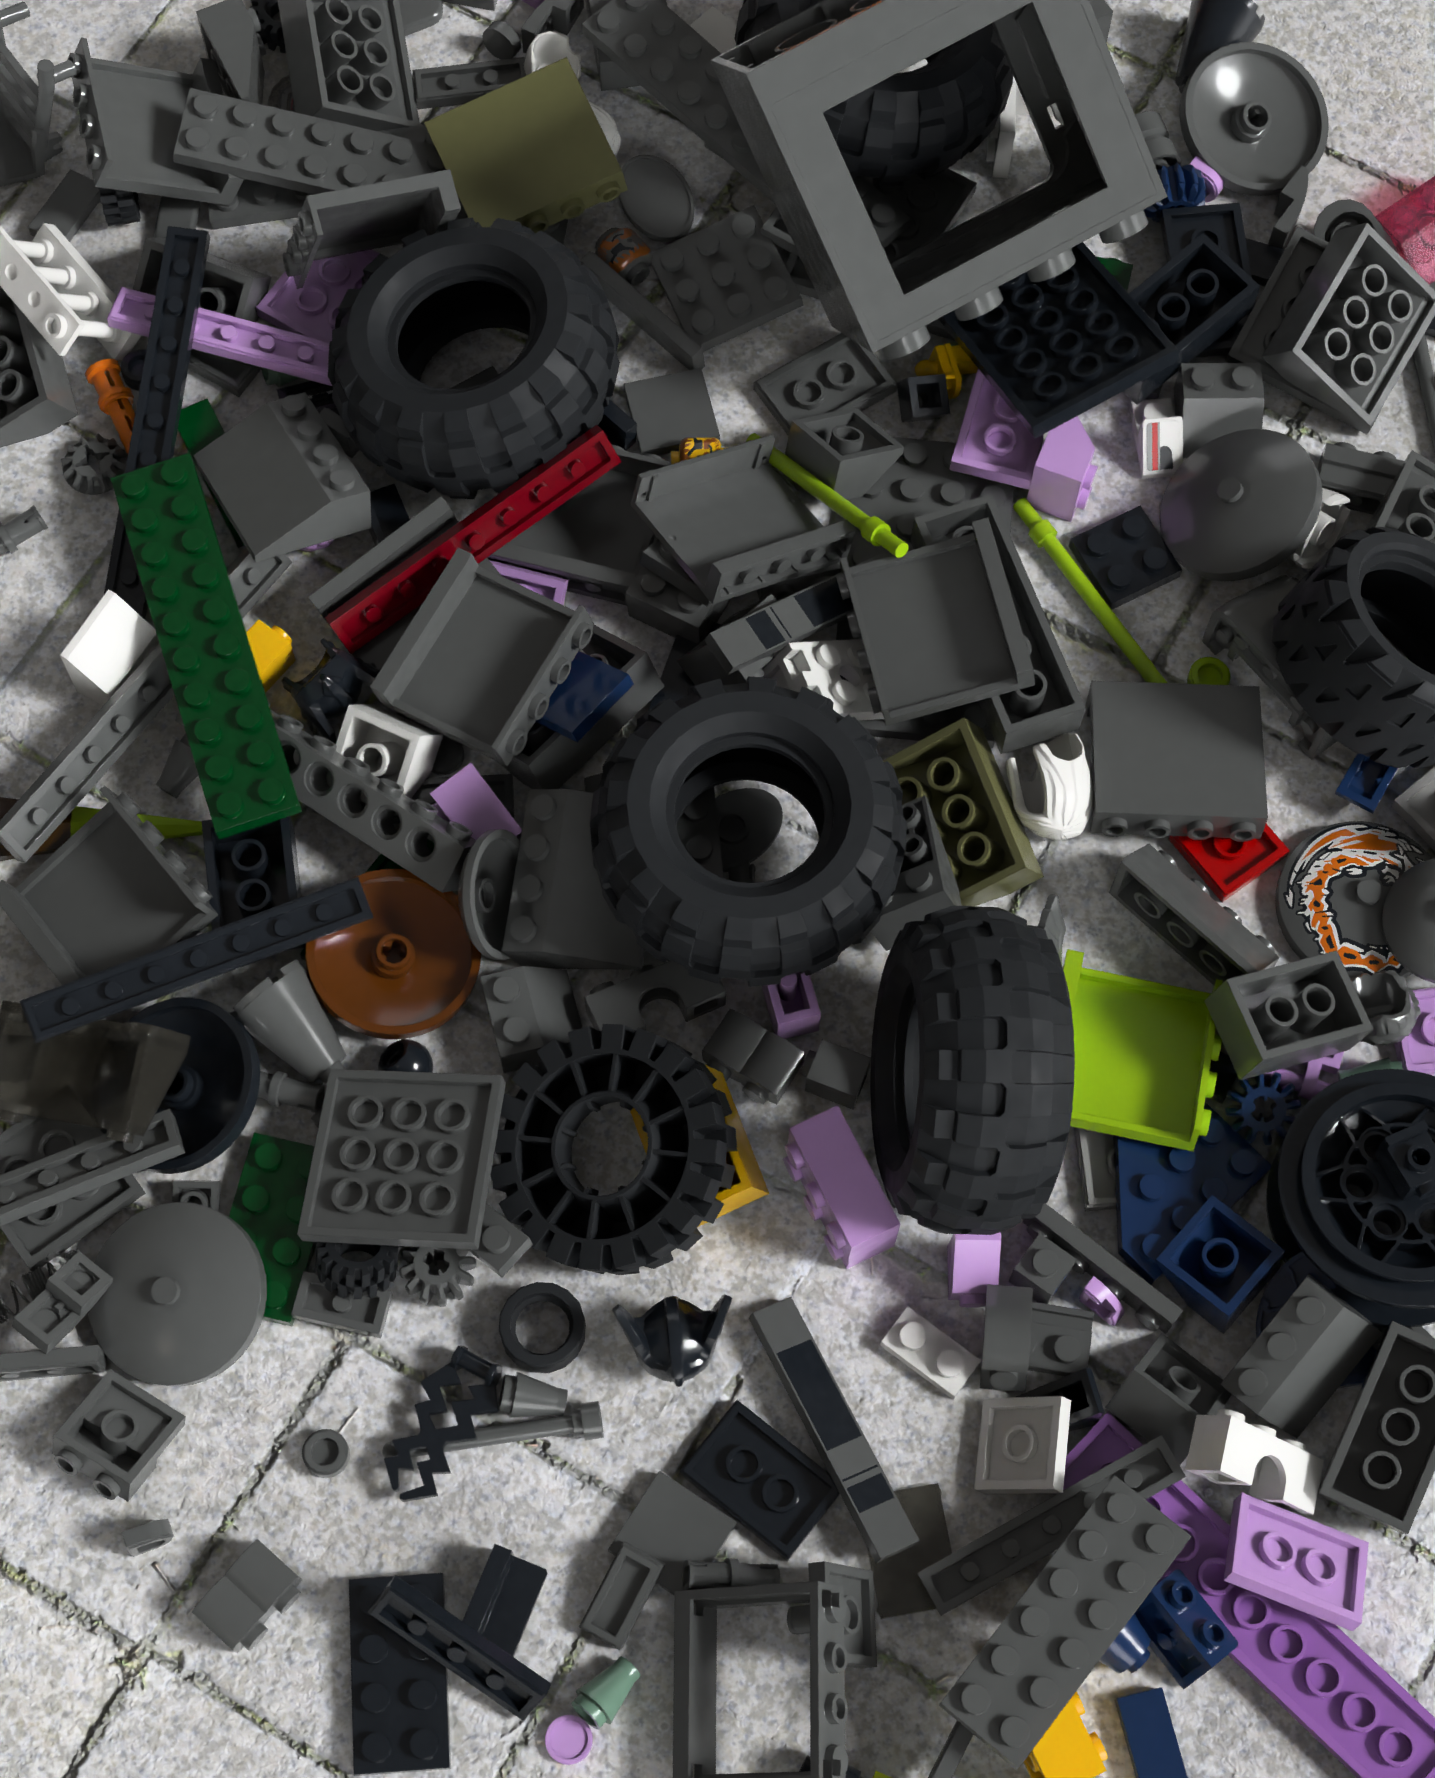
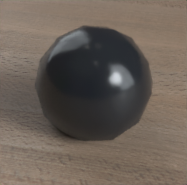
M401 1039L390 1044L381 1054L378 1071L433 1073V1060L424 1045L414 1040Z

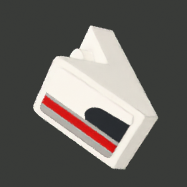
M1171 398L1143 400L1138 405L1131 401L1129 411L1142 479L1173 476L1183 463L1182 417H1174Z

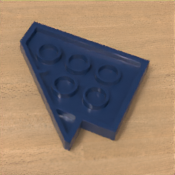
M1206 1102L1204 1109L1212 1111L1209 1130L1206 1137L1198 1136L1193 1152L1113 1135L1118 1254L1150 1285L1163 1274L1155 1263L1156 1258L1211 1195L1231 1209L1271 1168V1164L1238 1132H1234L1231 1126Z

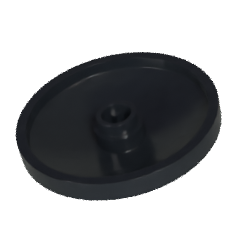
M188 997L173 998L145 1008L133 1016L115 1034L99 1063L93 1093L94 1112L98 1127L103 1134L170 1109L176 1118L185 1153L145 1170L161 1174H175L204 1166L220 1156L234 1143L252 1115L260 1086V1062L254 1041L245 1026L235 1016L206 1000Z

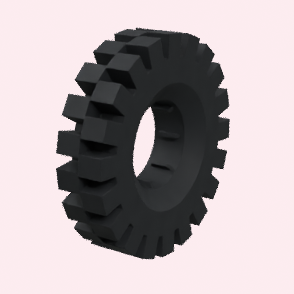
M603 1024L602 1031L590 1026L568 1032L570 1042L563 1043L553 1039L537 1050L542 1060L538 1066L527 1062L522 1065L512 1078L520 1087L516 1097L504 1093L500 1116L506 1118L504 1130H498L494 1152L501 1155V1164L492 1166L491 1170L493 1189L505 1192L507 1198L498 1204L509 1222L521 1225V1231L530 1238L533 1243L531 1246L533 1249L546 1252L545 1257L563 1265L600 1274L608 1272L615 1275L640 1273L639 1267L642 1266L656 1269L674 1260L671 1251L676 1248L688 1251L701 1239L703 1235L697 1229L702 1221L713 1224L724 1206V1203L715 1197L719 1187L731 1189L736 1168L726 1163L727 1152L737 1151L736 1128L726 1125L724 1118L732 1114V1110L725 1093L713 1087L712 1084L717 1079L705 1064L691 1057L692 1053L674 1042L641 1028L634 1030L623 1024ZM620 1102L621 1107L628 1110L634 1108L641 1116L645 1124L642 1127L643 1131L647 1132L648 1136L647 1155L645 1161H642V1169L629 1185L618 1187V1192L598 1196V1190L590 1187L585 1189L579 1182L574 1172L577 1168L572 1164V1144L574 1137L578 1134L577 1130L580 1124L591 1112L600 1111V1107L603 1105Z

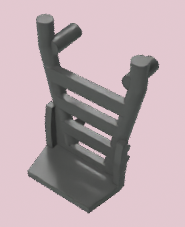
M23 1L0 10V187L45 175V162L63 151L62 146L59 144L63 139L58 132L49 133L55 84L77 74L71 60L55 66L50 60H40L37 64L39 85L37 86L6 47L3 27L30 17L29 8Z

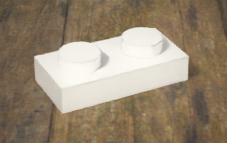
M908 1306L880 1343L881 1347L953 1400L981 1362L979 1358Z

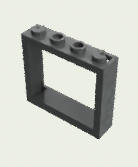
M822 1581L675 1591L673 1778H693V1765L694 1778H846L849 1760L845 1749V1721L848 1716V1704L845 1698V1669L848 1656L844 1646V1620L847 1615L844 1585ZM810 1603L811 1771L716 1774L717 1609ZM694 1604H696V1615H694Z

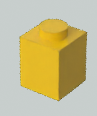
M258 619L247 631V635L266 693L296 659L291 646L292 639L280 627L273 625L270 628Z

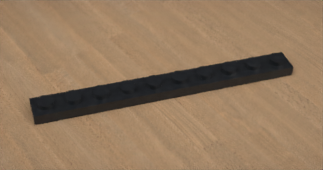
M168 226L125 473L173 458L211 238L208 231ZM119 509L104 595L109 589L116 593L141 617L146 619L148 603Z

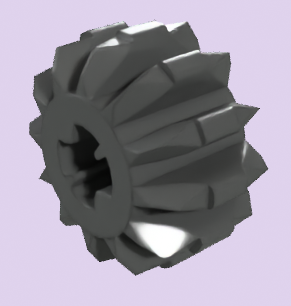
M416 1247L417 1251L409 1249L402 1251L401 1256L403 1260L409 1264L399 1268V1274L401 1278L410 1279L405 1286L409 1295L421 1291L419 1298L421 1304L427 1305L433 1295H436L439 1306L444 1307L447 1305L445 1294L451 1292L457 1300H461L464 1297L458 1284L466 1286L474 1284V1277L466 1271L474 1269L477 1263L475 1257L466 1256L469 1252L467 1249ZM437 1260H444L447 1268L446 1272L442 1273L441 1270H438L439 1275H432L429 1265L433 1262L437 1266Z

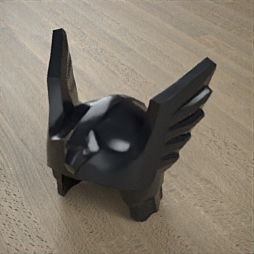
M323 638L320 642L326 648V651L317 667L301 681L293 682L289 678L283 677L281 682L283 688L291 693V696L300 707L302 718L306 720L307 726L313 732V735L324 737L336 744L335 731L327 719L346 713L348 705H356L361 694L363 682L371 686L380 670L375 669L368 663H364L360 658L353 657L348 652L337 648L331 641Z
M726 1294L722 1295L713 1308L707 1311H703L677 1296L665 1297L653 1305L641 1317L634 1318L619 1304L612 1311L633 1347L641 1366L650 1375L663 1381L674 1382L677 1387H680L684 1381L694 1378L705 1370L710 1363L730 1308L732 1297Z

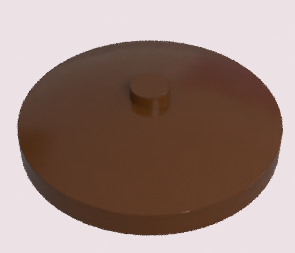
M381 869L355 876L360 880L374 918L306 943L305 961L307 974L321 1004L343 1025L356 1032L375 1038L406 1039L420 1036L439 1028L452 1019L465 1005L475 987L480 969L481 953L472 944L466 933L459 911L458 896L453 891L442 893L404 869Z

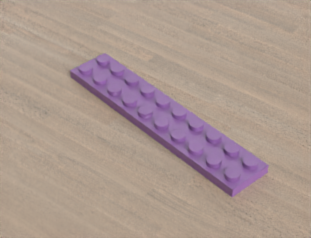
M1107 1412L1066 1456L1063 1490L1143 1446V1444ZM1180 1480L1146 1499L1192 1536L1157 1584L1176 1569H1180L1238 1641V1646L1228 1654L1235 1663L1356 1778H1435V1717L1335 1624L1224 1581L1230 1525L1183 1481Z

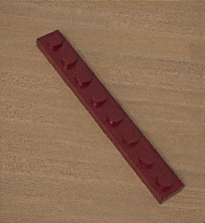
M595 425L568 444L566 449L547 463L537 466L325 617L326 621L349 653H354L423 604L458 548L471 553L479 564L622 461L604 431L598 425Z

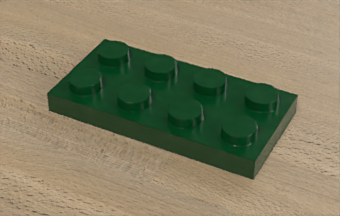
M254 1132L229 1217L248 1233L255 1243L264 1264L267 1281V1300L262 1320L293 1326L295 1319H293L291 1313L303 1271H309L317 1243L302 1241L297 1235L315 1146Z

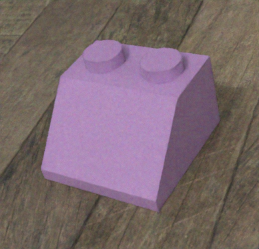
M1078 416L1048 432L1034 466L1027 500L1034 509L1069 522L1072 521L1077 508L1085 509L1092 490L1091 485L1098 468L1091 464L1095 447Z

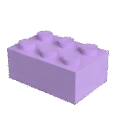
M837 1105L790 1127L788 1144L785 1145L788 1156L783 1158L784 1164L794 1182L801 1180L808 1194L803 1199L814 1221L821 1219L828 1234L823 1237L833 1259L841 1258L846 1269H849L894 1247L900 1222L839 1106Z

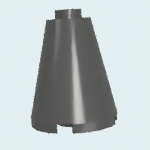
M294 960L280 968L284 974L281 979L277 976L272 979L267 977L247 993L233 1007L235 1011L230 1012V1014L235 1016L245 1026L251 1036L308 1081L314 1083L320 1079L325 1085L328 1081L330 1069H345L341 1062L347 1055L303 965L299 960Z

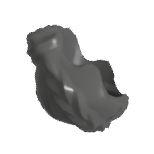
M1383 970L1375 972L1373 975L1364 973L1351 977L1350 980L1374 1029L1360 1042H1367L1370 1045H1389L1392 1042H1400L1406 1036H1409L1421 1011L1418 1007L1419 1000L1415 997V993L1407 987L1406 980L1393 970Z

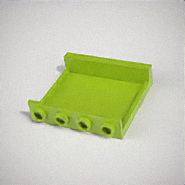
M1067 949L1063 971L1072 1009L1075 1051L1074 1093L1070 1126L1193 1152L1198 1136L1206 1137L1209 1130L1212 1111L1204 1109L1205 1098L1212 1099L1217 1079V1073L1209 1070L1211 1060L1218 1061L1222 1044L1220 1035L1215 1034L1216 1026L1204 1001L1222 984L1223 980L1216 979L1212 993L1083 968L1084 952Z

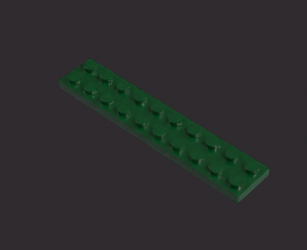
M190 452L110 478L216 835L220 840L301 813V805Z

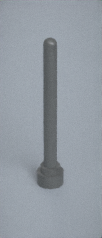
M599 1401L581 1403L580 1408L573 1409L571 1415L475 1429L477 1440L447 1444L444 1447V1452L575 1433V1437L584 1436L585 1441L604 1438ZM393 1441L384 1445L382 1453L385 1458L398 1456ZM427 1449L410 1451L411 1457L428 1455Z

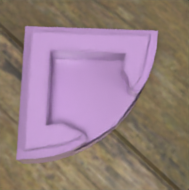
M1093 1276L1083 1289L1079 1301L1109 1325L1115 1326L1124 1315V1308L1117 1297L1101 1281Z

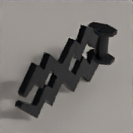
M458 1345L449 1364L420 1381L430 1399L415 1404L421 1429L420 1433L415 1436L392 1440L398 1456L384 1458L392 1489L394 1492H398L400 1490L399 1469L415 1471L410 1451L427 1449L430 1460L417 1462L424 1486L401 1493L399 1498L402 1502L438 1496L433 1474H451L444 1453V1447L451 1443L477 1440L471 1415L499 1412L496 1385L502 1377L501 1365L492 1364L468 1351L467 1347ZM462 1368L485 1380L484 1385L468 1386L474 1399L451 1402L457 1426L441 1429L435 1428L430 1415L448 1413L440 1387L462 1385L456 1371Z

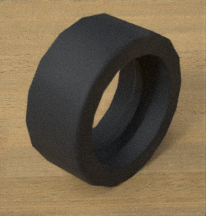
M535 1282L520 1287L507 1299L500 1312L499 1334L506 1354L517 1366L532 1373H551L565 1368L578 1356L585 1342L586 1323L580 1303L569 1290L557 1284ZM537 1302H550L559 1306L567 1315L569 1321V1334L564 1344L556 1351L547 1354H537L525 1349L518 1341L516 1335V1321L520 1313L527 1306Z

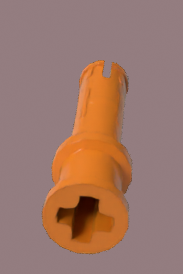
M103 359L89 366L85 372V377L88 383L94 385L99 396L98 405L100 410L110 415L128 454L135 412L132 407L134 396L131 389L125 387L120 377L121 367L118 361L115 359Z

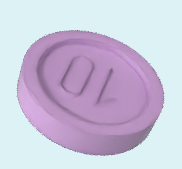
M575 1715L558 1717L549 1725L545 1735V1745L549 1755L555 1761L564 1765H573L584 1760L590 1753L593 1744V1736L589 1725L582 1718Z

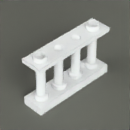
M43 223L32 242L12 240L0 226V286L58 355L65 356L77 336L97 338L114 359L123 360L132 351L142 335L109 327L107 317L117 296L54 224Z

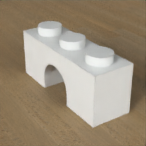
M1218 1409L1217 1415H1196L1185 1470L1215 1484L1250 1485V1496L1296 1514H1314L1324 1460L1306 1452L1307 1446L1301 1442L1275 1437L1276 1430L1270 1427L1246 1423L1245 1415L1239 1412Z

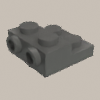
M110 1369L53 1435L52 1454L55 1455L54 1460L58 1467L67 1474L75 1476L80 1471L93 1479V1487L103 1497L114 1500L119 1496L128 1502L155 1470L157 1458L184 1427L186 1416Z

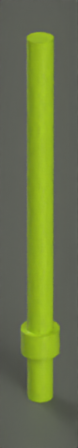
M753 433L747 438L746 442L762 437ZM773 446L768 463L841 517L848 520V522L861 531V536L872 545L882 546L897 558H901L907 553L908 544L894 535L887 523L877 516H868Z
M1025 497L1019 499L1013 505V509L1029 528L1028 535L1038 548L1043 547L1145 682L1167 683L1056 538L1057 531L1048 519L1042 520Z

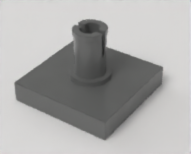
M826 1561L808 1563L809 1581L844 1585V1597L847 1603V1615L844 1620V1646L848 1656L847 1667L860 1669L877 1667L873 1571ZM810 1605L792 1606L788 1609L787 1625L792 1634L810 1633Z

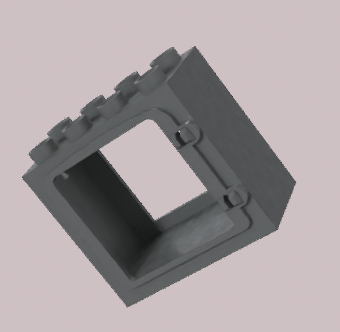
M823 0L710 60L831 326L872 353L881 349L888 360L906 356L923 347L931 338L925 325L952 311L955 312L959 321H966L993 310L1003 301L999 286L1025 272L1031 282L1044 281L1065 272L1076 262L1071 248L1099 234L1102 243L1109 244L1124 240L1138 233L1148 225L1144 209L1167 197L1089 0ZM992 23L1049 160L1050 172L1046 179L889 262L823 112ZM1047 107H1051L1055 119L1061 125L1054 127Z

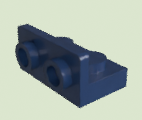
M1176 1569L1154 1586L1134 1613L1151 1640L1149 1647L1183 1690L1213 1668L1238 1646L1236 1638L1180 1569Z

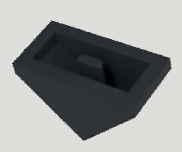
M1084 1368L1016 1396V1398L1062 1396L1071 1400L1068 1432L1096 1425L1105 1413L1091 1368Z

